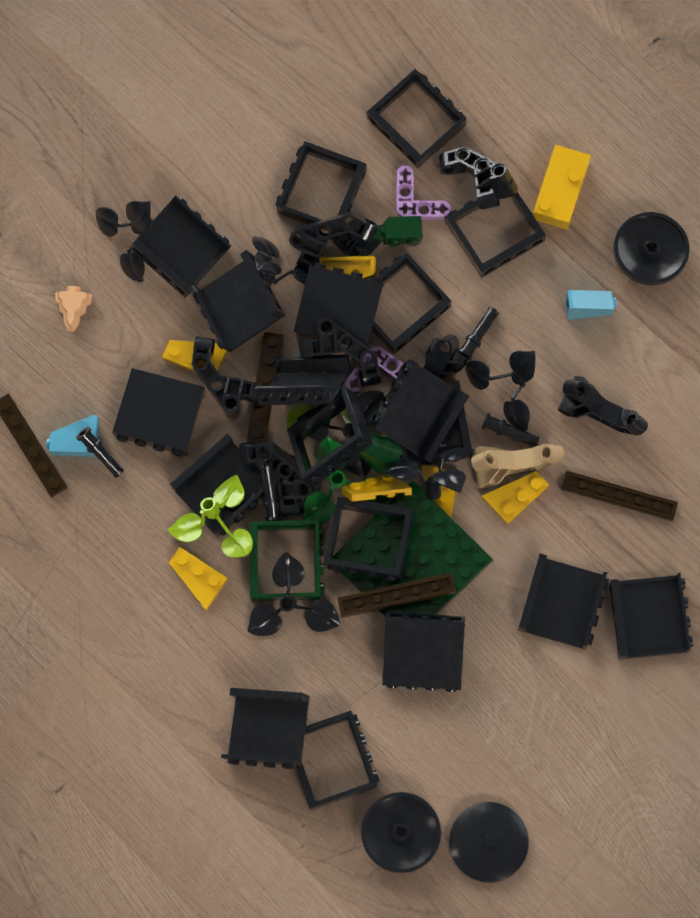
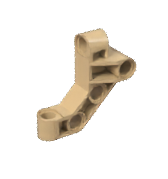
M542 444L534 448L517 451L479 446L472 449L473 457L471 464L476 473L478 488H488L500 484L506 475L541 470L555 465L563 459L564 451L561 446L554 444Z

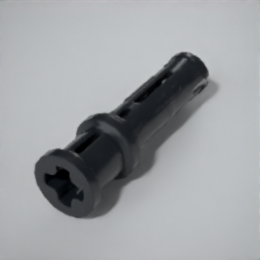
M488 308L474 331L466 336L465 343L458 349V352L466 356L469 361L472 359V354L476 348L481 346L483 336L499 315L495 308Z
M490 413L487 414L482 425V429L487 428L496 432V435L503 434L532 447L537 446L540 438L507 424V421L504 419L500 420L492 417Z
M89 427L82 429L77 434L76 439L87 447L86 450L89 453H94L115 478L124 472V469L102 446V441L91 433Z
M263 463L260 465L265 494L263 505L266 507L267 514L265 521H280L283 517L279 510L280 499L276 496L273 464L268 463L267 466V463Z

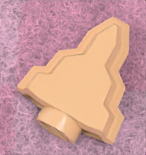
M68 286L66 291L55 293V302L59 304V312L64 315L63 322L67 332H75L80 324V316L86 313L87 306L91 305L93 295L82 292V288L78 286Z

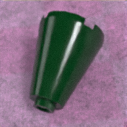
M370 434L373 444L358 454L376 472L384 473L389 465L401 461L399 457L400 453L403 454V448L387 436Z

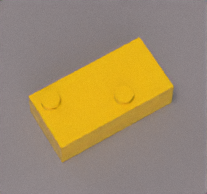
M555 144L533 211V216L537 221L568 230L591 155Z

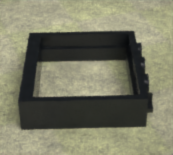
M414 69L367 111V119L418 169L466 126V116L462 110H457L453 106V102L448 97H444L441 94L440 89L435 84L431 85L427 81L428 78L425 74L419 73ZM414 83L456 123L421 155L380 115Z
M304 141L302 147L300 146L297 149L296 162H292L289 173L291 174L289 178L283 182L282 195L277 196L275 204L277 213L306 224L321 220L286 207L308 154L355 171L337 215L350 212L367 172V164ZM327 225L320 226V229L330 232Z
M518 191L511 197L535 233L484 263L481 262L456 223L458 220L479 209L477 200L474 202L473 200L468 201L464 204L463 208L458 211L457 209L451 211L447 215L448 217H446L448 228L481 278L545 241L546 234Z
M407 252L403 256L396 257L390 267H384L376 278H380L381 283L385 284L407 266L439 302L393 341L374 321L372 330L394 354L446 312L452 304L448 296Z
M346 386L340 389L331 404H319L287 429L301 478L313 487L373 444L357 394ZM347 408L355 435L311 467L303 440Z
M338 496L323 564L328 570L336 573L341 570L347 571V574L358 576L359 573L365 574L366 577L371 579L383 577L385 578L384 580L389 582L402 581L416 515L414 509L363 500L351 501L348 498ZM343 510L405 520L395 569L332 559Z
M351 710L307 725L305 735L348 721L370 783L315 801L301 761V767L295 766L310 811L377 787L376 782L380 781L377 771H372L370 766L373 760L370 751H365L364 744L367 743L364 734H359L357 726L360 725L357 714L353 715Z

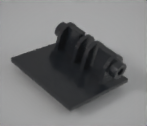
M354 219L348 224L349 226L355 225ZM350 233L338 235L332 241L349 257L370 256L383 242L371 240L369 243V241Z

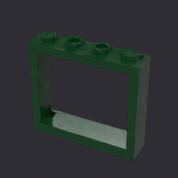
M319 520L249 522V533L253 540V548L250 552L251 601H280L286 596V593L259 594L258 531L314 530L315 592L290 593V595L296 600L321 599V594H325L324 583H321V575H324V564H320V556H324V544L320 545V537H323V526H320Z

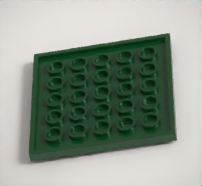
M413 480L408 484L412 488V495L405 496L404 492H402L388 503V505L413 508L416 514L402 581L389 582L384 580L385 578L383 577L371 579L366 577L365 574L358 573V576L347 574V571H339L360 592L452 573L457 593L378 610L385 618L386 612L438 615L493 562V558L432 499H428L426 493ZM376 515L332 559L395 569L405 520Z

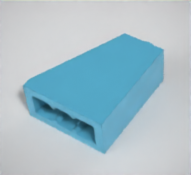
M567 290L565 300L567 320L613 315L614 309L617 308L616 298L612 297V291Z
M90 416L51 432L50 438H47V450H49L52 456L96 457L94 453H89L86 450L87 447L81 441H78L76 436L82 429L89 427L91 433L96 438H99L100 420L98 416Z

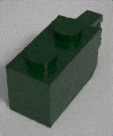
M421 216L387 217L382 225H378L379 227L372 240L383 241V245L396 247L400 244L416 246L420 244L423 238Z

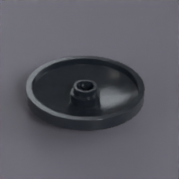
M644 212L632 216L621 225L614 240L613 252L618 267L628 278L640 284L653 286L670 282L682 272L688 261L690 247L688 237L678 222L661 213Z
M406 792L391 793L374 802L366 812L361 828L362 842L370 859L379 867L394 873H409L422 868L434 857L441 840V825L435 810L423 798Z
M482 802L465 809L453 823L449 836L450 853L459 870L469 878L485 883L503 881L516 873L524 863L529 848L528 832L522 819L509 807L495 802Z

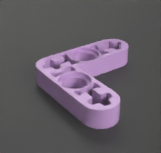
M404 165L397 170L398 217L421 216V220H444L448 217L447 215L451 212V207L446 201H413L414 173L412 168ZM404 171L408 174L407 183H403L402 174ZM401 189H409L410 195L407 197L400 194ZM404 206L407 207V214H403ZM413 206H416V208H415V213H416V214H413ZM421 206H426L429 212L423 215L419 213L418 209ZM440 207H444L446 210L444 214H441L439 211Z
M379 346L372 347L371 350L375 354L380 352V357L385 360L382 366V360L377 358L379 369L392 379H396L398 377L396 375L400 372L401 366L404 363ZM369 353L363 358L365 364L371 362V355ZM394 362L398 368L395 371H389L387 364ZM357 366L346 380V387L356 394L360 393L364 388L361 387L359 380L357 383L358 388L354 387L351 389L350 382L355 383L358 379L355 375L359 376V368Z

